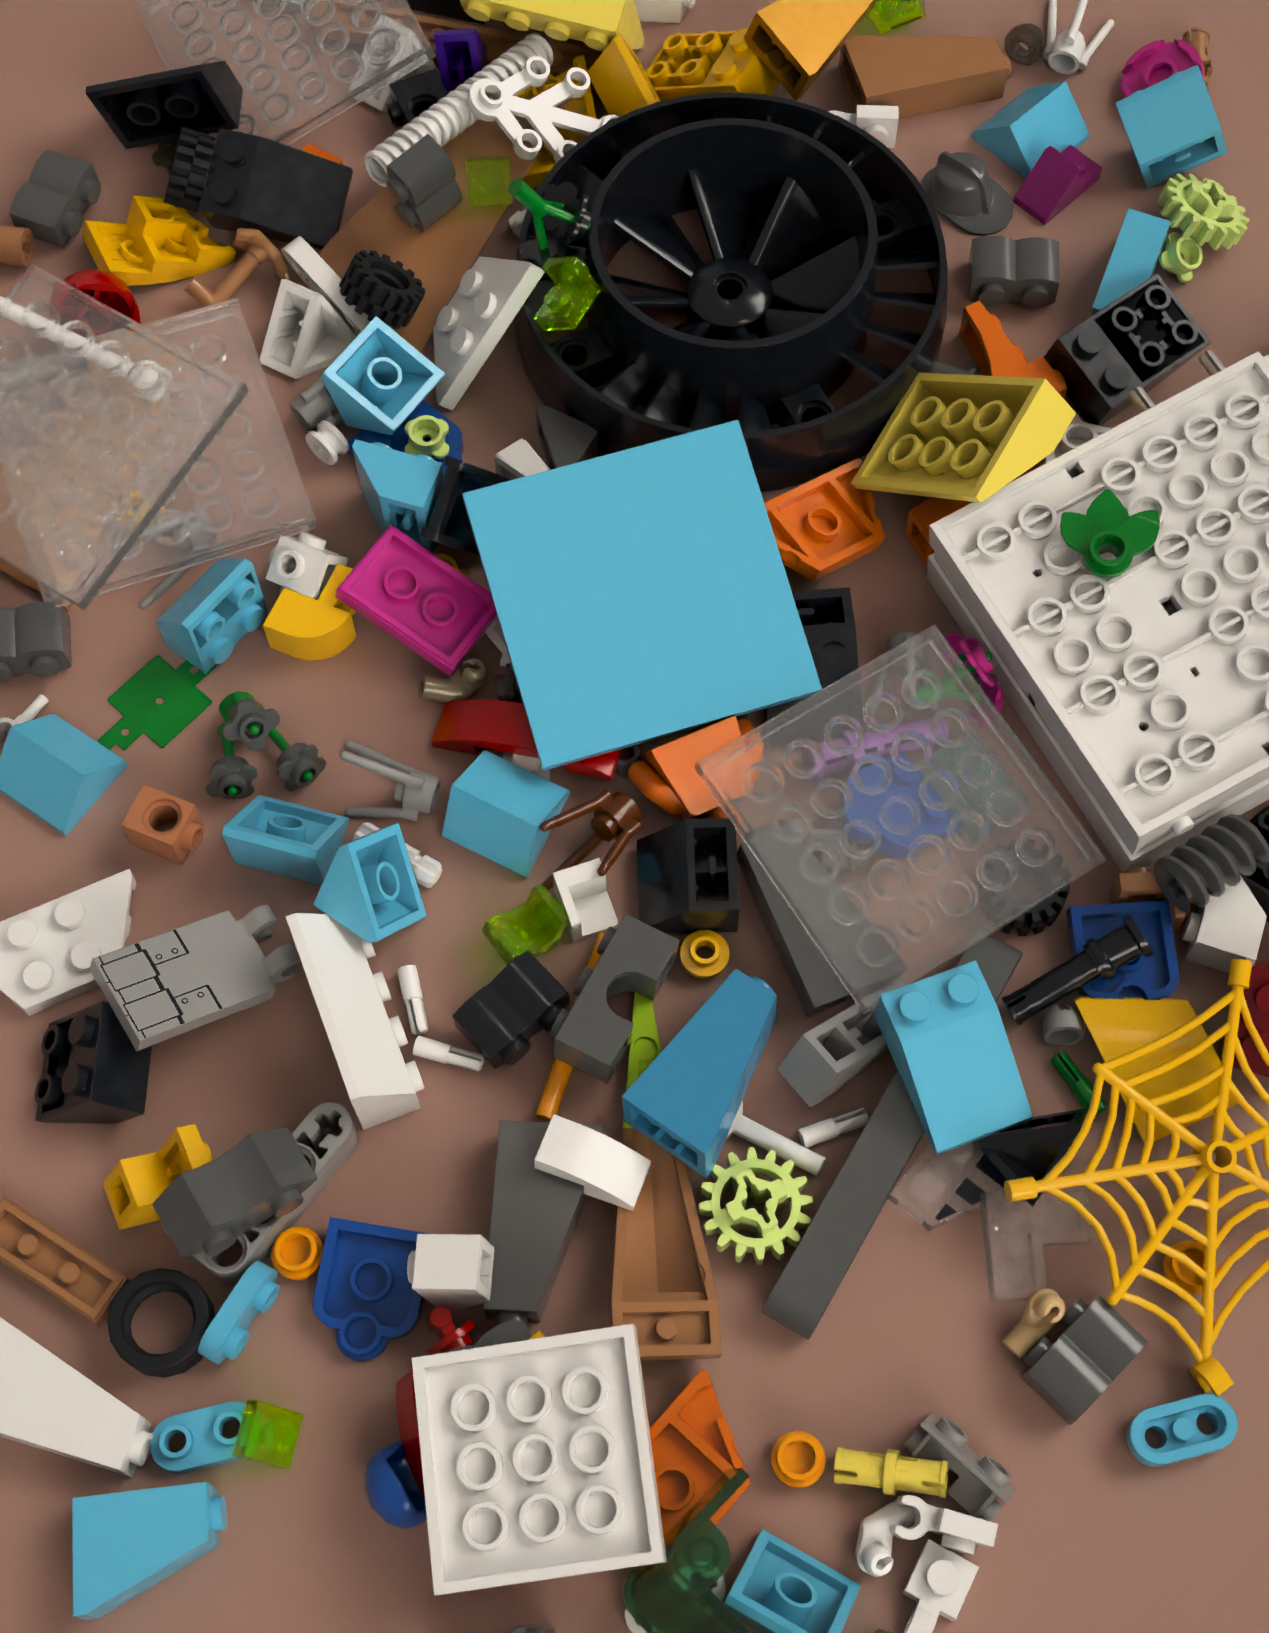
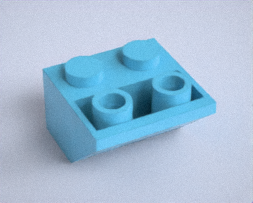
M1198 65L1185 71L1176 72L1169 78L1144 90L1133 92L1128 97L1116 102L1132 154L1147 189L1167 181L1177 174L1187 172L1228 153L1220 123Z
M355 439L352 449L363 498L382 533L390 525H393L433 553L438 542L419 535L422 527L427 528L444 478L442 463L424 454L412 455L394 450L380 442L368 443Z
M219 558L156 621L165 645L205 674L215 664L223 663L231 655L234 645L247 632L257 629L268 612L253 563L246 558Z

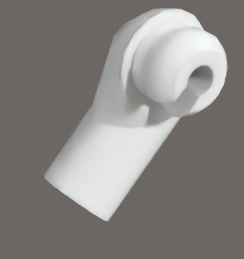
M896 1499L861 1521L855 1555L862 1571L874 1577H881L890 1572L894 1559L891 1558L893 1534L890 1533L891 1525L907 1527L914 1523L916 1516L912 1508L898 1504Z

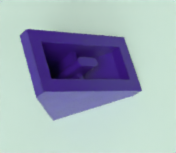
M476 28L434 31L441 79L449 93L460 84H464L467 79L473 77L475 73L481 71L487 65V47Z

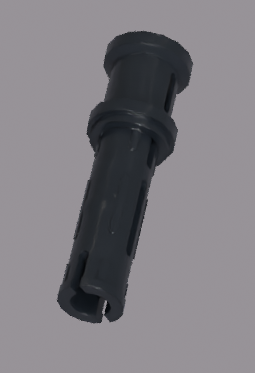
M1128 915L1123 918V925L1098 940L1092 937L1086 940V944L1083 945L1084 951L1012 994L1002 997V1001L1017 1025H1022L1024 1021L1099 977H1102L1103 980L1107 978L1111 980L1116 977V970L1141 955L1146 958L1152 956L1154 953L1131 916Z

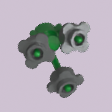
M242 691L228 695L220 703L219 713L224 723L217 730L222 739L224 757L216 760L209 770V776L212 778V781L206 786L208 795L212 797L221 796L225 799H238L254 793L252 779L257 777V769L249 765L248 761L244 758L234 755V740L245 743L251 751H258L265 747V738L268 735L282 752L276 762L277 775L280 779H286L285 787L289 791H294L298 787L311 784L324 770L326 761L322 757L317 756L318 749L315 745L296 743L290 746L275 728L280 723V716L275 709L265 710L255 700L253 695Z

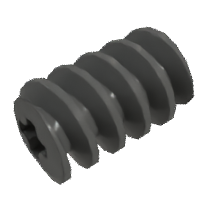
M1234 814L1224 815L1216 824L1206 827L1201 835L1192 836L1185 845L1174 848L1170 856L1159 858L1154 865V875L1164 895L1180 911H1187L1190 908L1189 900L1198 907H1205L1209 903L1208 893L1214 897H1220L1225 892L1224 883L1228 886H1236L1241 880L1240 873L1244 876H1251L1256 871V863L1267 865L1269 863V846L1260 831L1245 817Z

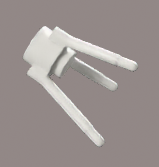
M1049 0L1047 44L1043 58L1048 60L1049 66L1058 73L1072 74L1078 68L1085 70L1091 55L1114 26V20L1109 19L1086 47L1084 36L1078 30L1088 0L1078 1L1070 28L1062 31L1057 36V0Z

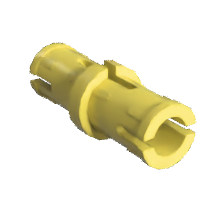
M844 1447L837 1448L834 1470H837L834 1473L835 1484L845 1483L882 1488L883 1494L892 1496L896 1495V1491H905L946 1498L949 1461L900 1456L899 1450L887 1449L886 1454L844 1449Z

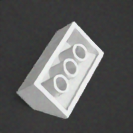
M294 913L285 916L350 1101L363 1130L421 1109L416 1092L424 1090L425 1087L415 1060L405 1064L399 1047L408 1044L399 1016L397 1015L392 1018L387 1016L383 1002L389 1001L392 998L382 971L372 974L367 959L376 956L372 943L366 942L327 914Z

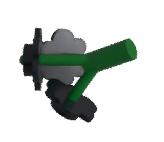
M516 178L510 183L508 192L532 213L537 236L535 240L525 241L519 246L522 261L533 262L536 266L542 267L556 263L560 257L567 254L566 247L570 246L576 236L583 238L591 226L592 212L587 211L586 207L589 196L583 194L581 199H577L578 189L571 182H562L559 186L548 184L544 189L545 196L543 197L536 193L521 178ZM545 228L549 231L560 229L562 232H565V237L546 235Z

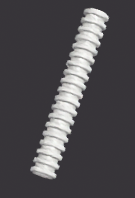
M536 33L527 35L524 40H520L507 52L501 54L499 58L493 60L490 65H486L481 71L475 73L473 77L467 79L464 84H460L455 90L449 92L446 97L441 98L428 110L423 111L410 123L404 125L401 130H397L391 137L385 139L383 143L378 144L374 150L367 152L364 156V164L372 180L382 187H387L386 182L390 180L387 166L424 136L429 134L443 147L449 140L454 139L458 133H462L467 127L473 125L476 120H479L472 112L469 103L470 89L477 80L492 78L502 82L522 71L527 60L532 56L544 58L551 66L554 60L553 51L546 39ZM531 68L535 74H541L539 70ZM486 95L489 99L495 100L494 98Z

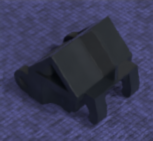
M446 456L443 464L448 466L428 526L427 528L422 527L419 536L458 550L462 549L479 555L462 493L512 479Z

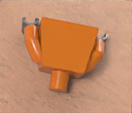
M747 713L737 717L732 716L654 748L644 754L646 761L642 760L638 745L628 747L632 756L631 759L627 761L618 760L616 766L617 774L621 777L629 778L646 798L670 815H681L685 820L706 812L708 818H735L737 831L742 829L743 826L732 801L753 792V784L759 778L763 745L752 723L748 720Z

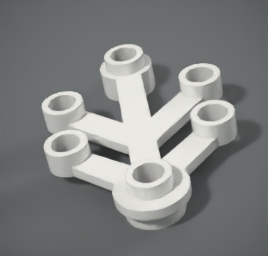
M532 56L527 60L522 71L502 82L492 78L477 80L469 92L471 110L476 117L483 121H496L514 144L513 148L518 157L524 160L534 159L542 146L543 140L553 153L554 161L557 163L564 156L563 152H568L577 143L571 140H564L554 126L589 135L606 123L619 117L617 115H607L600 119H595L556 108V106L572 97L580 98L586 93L591 80L585 70L578 67L571 68L561 83L530 100L516 97V94L529 86H542L550 74L549 63L540 56ZM531 68L539 70L542 75L535 74ZM571 79L577 80L581 86L573 84ZM486 95L494 98L495 100L489 99ZM514 115L526 118L534 130H523ZM522 141L531 143L533 148H527Z

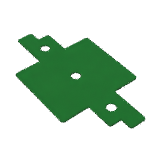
M156 655L107 699L124 717L100 737L97 742L109 750L115 744L125 750L144 733L159 747L164 748L212 704V700L201 692L196 685L219 664H215L206 674L199 669L197 673L191 674L190 668L195 666L186 660L177 669H174L163 658ZM160 697L163 698V699H164V703H163V704H161V705L156 704V699H157V698H160ZM129 729L130 733L127 736H123L121 731Z

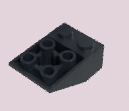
M1157 273L1058 337L1044 358L1053 369L1058 370L1062 374L1067 386L1066 395L1086 422L1100 426L1133 404L1129 399V393L1132 390L1136 392L1135 388L1142 387L1147 393L1209 346L1211 341Z
M850 587L792 592L822 691L815 695L765 708L769 746L802 744L809 741L812 743L827 742L839 739L840 733L847 731L855 733L857 736L863 735L856 626Z

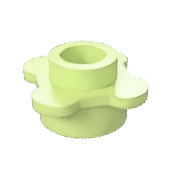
M1172 232L1166 236L1167 245L1165 251L1159 256V262L1163 269L1176 274L1180 282L1186 283L1193 278L1192 270L1199 267L1202 263V249L1193 237L1185 238L1181 237L1177 232Z
M430 415L419 416L407 422L405 433L409 436V443L405 446V453L412 455L424 454L429 457L434 456L436 459L445 458L449 454V445L445 443V435L449 432L448 423ZM424 438H431L428 442L423 441Z

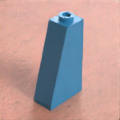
M736 968L622 1096L624 1122L705 1178H707L715 1166L776 1023L777 994L773 992L772 988L764 980L754 976L749 977Z

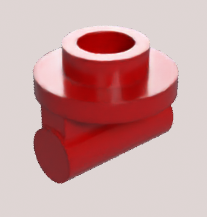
M445 1306L435 1307L428 1314L426 1325L431 1331L436 1332L441 1340L427 1350L428 1354L446 1353L452 1349L472 1343L473 1341L467 1333L476 1327L472 1319L456 1329L451 1321V1311Z

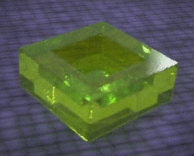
M510 157L467 159L466 171L470 206L513 203L514 197L508 192L509 185L512 182Z
M247 1400L232 1456L277 1469L290 1470L304 1414L259 1400Z

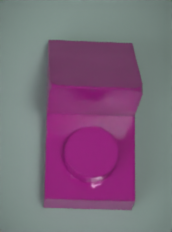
M1069 145L1061 153L1054 147L1049 146L1044 150L1015 194L1013 202L1043 225H1046L1099 180L1102 167L1072 145Z

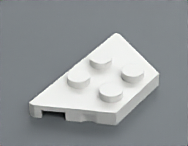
M479 256L473 267L465 272L458 290L449 304L441 309L436 324L433 327L435 365L445 373L443 379L436 385L438 405L452 411L454 410L545 273L542 268L526 261Z
M127 869L1 921L0 991L8 996L26 1014L31 1016L99 987L90 971L92 958L123 948L126 939L129 937L131 925L129 908L132 890L136 888V880L131 870Z

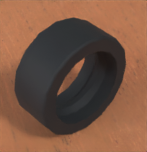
M164 1268L146 1271L124 1284L112 1301L107 1321L110 1342L126 1363L145 1375L166 1378L185 1373L204 1357L198 1353V1347L205 1331L215 1317L213 1303L203 1288L194 1279L181 1271ZM163 1291L177 1293L185 1298L192 1307L194 1323L190 1336L182 1346L173 1352L162 1355L146 1352L137 1345L133 1338L131 1329L133 1314L141 1302L155 1293Z

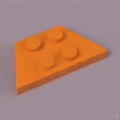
M856 458L764 503L783 564L812 581H816L878 549L885 539L881 521L875 514L876 504L872 491L856 489L851 484L863 463L860 458Z
M704 1369L695 1376L649 1428L667 1559L665 1563L653 1565L673 1571L678 1570L751 1486L729 1425L712 1386L710 1376Z

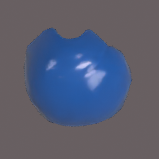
M399 1440L378 1450L368 1461L365 1473V1492L371 1508L387 1524L403 1529L412 1528L424 1523L427 1520L425 1499L409 1467L402 1441Z

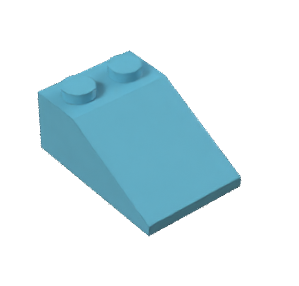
M976 960L879 996L874 1017L935 1155L1032 1120L1033 1115L997 1004Z

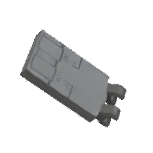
M262 905L251 910L238 921H235L230 911L227 910L92 958L90 971L135 1050L139 1051L272 999L276 991L274 983L283 982L294 977L296 971L292 965L300 963L301 959L292 943L275 949L265 957L257 943L272 937L273 933L268 926L276 924L278 920L269 905Z

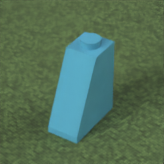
M1128 208L1092 306L1091 316L1153 276L1171 221Z
M208 1482L72 1498L73 1617L86 1621L99 1619L219 1546V1531L226 1530L227 1506L224 1495L217 1496V1488Z

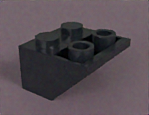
M735 818L685 819L636 840L638 916L640 921L666 934L693 933L699 930L738 932L740 905Z
M101 1001L49 1023L41 1045L44 1061L42 1076L35 1089V1101L38 1103L35 1121L43 1123L117 1124L144 1114L152 1046L136 1051L108 1002Z

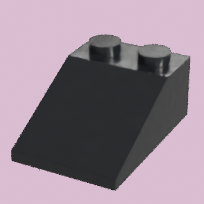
M219 128L199 210L210 224L217 229L237 232V229L252 228L260 230L268 239L288 243L300 236L311 247L323 249L339 231L353 170L350 167L261 136Z

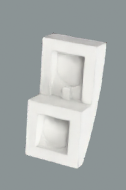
M555 1114L552 1116L534 1160L535 1169L583 1185L584 1194L631 1211L635 1208L651 1166L649 1159L624 1144L591 1128Z

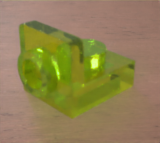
M577 257L548 258L543 268L556 286L545 295L544 304L534 319L543 331L575 330L601 289L590 275L588 267Z

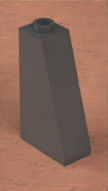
M764 826L743 837L744 843L740 844L738 849L737 861L807 1017L887 985L903 975L906 971L903 961L787 826L772 831L770 826Z
M500 1120L489 1237V1243L495 1248L490 1302L484 1303L483 1306L487 1320H495V1326L513 1320H523L526 1327L527 1322L540 1323L587 1195L584 1194L583 1185L534 1168V1160L549 1123ZM583 1125L604 1134V1126Z

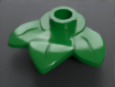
M1107 489L1095 498L1089 506L1086 515L1063 512L1060 532L1066 545L1083 555L1084 564L1091 573L1102 578H1114L1122 575L1129 569L1133 556L1148 551L1153 546L1159 532L1160 519L1156 510L1138 512L1129 517L1120 500L1112 491ZM1104 552L1112 553L1116 557V559L1105 560L1099 557V555Z

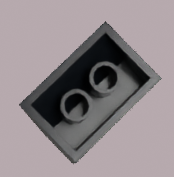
M219 61L87 86L85 94L125 149L179 140L182 126L204 134L217 133L219 128L226 130L238 129L243 88L226 61Z

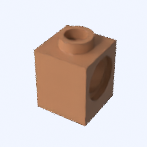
M143 784L120 824L131 845L181 865L184 863L189 852H194L199 847L205 831V824L195 804ZM166 822H177L176 825L168 831H158L160 826Z

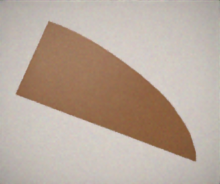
M536 96L528 97V98H523V99L530 100V99H532V98H534V97H536ZM572 98L556 106V108L565 110ZM514 115L523 130H534L526 118ZM476 120L473 125L467 127L462 133H458L454 139L449 140L442 147L448 153L456 172L455 180L461 190L463 199L462 202L423 233L415 225L409 228L404 224L394 209V206L398 204L397 200L391 194L388 187H383L346 222L318 254L341 279L355 254H359L362 250H365L368 254L370 250L377 251L379 257L386 254L390 256V261L396 263L398 260L404 264L402 267L404 270L410 269L415 273L413 278L420 279L423 283L421 287L425 288L424 298L410 323L405 328L401 326L400 329H394L391 324L389 327L420 353L433 333V327L436 324L439 312L444 306L449 304L455 295L463 275L472 268L511 202L513 196L508 192L510 183L516 178L524 180L537 158L536 156L534 159L524 160L518 157L513 148L514 144L496 121ZM542 140V146H541V148H540L538 154L540 153L541 149L543 148V146H544V144H545L543 140ZM522 141L527 148H533L531 143ZM299 278L296 284H299L305 288L310 289L304 283V281L301 278Z

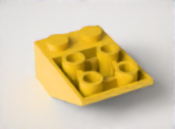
M748 28L736 31H708L705 33H676L669 35L657 56L645 71L661 101L706 93L739 92L771 96L779 80L744 39Z

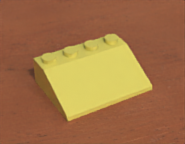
M460 0L464 12L473 19L484 22L489 21V19L503 21L509 27L519 31H528L529 28L543 31L547 36L558 41H567L568 38L583 41L588 47L599 51H604L612 39L620 34L632 50L642 49L645 42L634 0Z
M918 373L898 403L851 484L856 489L982 503L1053 453L1058 443L1064 437L1065 431L1076 412L1046 378Z

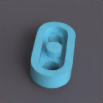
M260 1260L250 1265L205 1331L198 1347L199 1354L217 1365L221 1364L226 1358L233 1361L240 1355L250 1337V1332L247 1331L249 1325L258 1312L265 1314L271 1308L280 1292L281 1287L276 1284L278 1277L276 1270Z
M1201 1394L1143 1410L1130 1421L1126 1431V1442L1131 1454L1139 1462L1150 1467H1162L1211 1454L1225 1448L1236 1436L1238 1428L1237 1417L1231 1405L1223 1398L1213 1394ZM1198 1416H1205L1210 1419L1213 1424L1211 1435L1203 1434L1198 1429L1196 1423ZM1146 1430H1155L1160 1434L1162 1438L1160 1448H1152L1146 1443Z
M236 1401L173 1415L161 1421L153 1431V1437L150 1441L151 1454L159 1466L175 1474H184L240 1460L252 1454L258 1447L262 1437V1424L258 1415L249 1406ZM230 1420H238L240 1422L238 1435L231 1439L224 1438V1425ZM178 1433L185 1434L186 1444L184 1448L178 1452H171L169 1441L172 1436Z

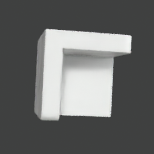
M600 858L553 873L554 892L573 943L597 936L600 932L605 933L610 926L615 929L618 928V919L607 893L606 875L599 876L597 873V869L601 865Z

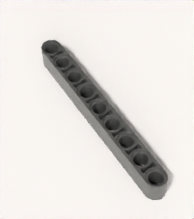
M978 929L956 967L976 960L997 1003L1023 952ZM898 1070L762 1309L761 1313L807 1340L810 1339L925 1132Z

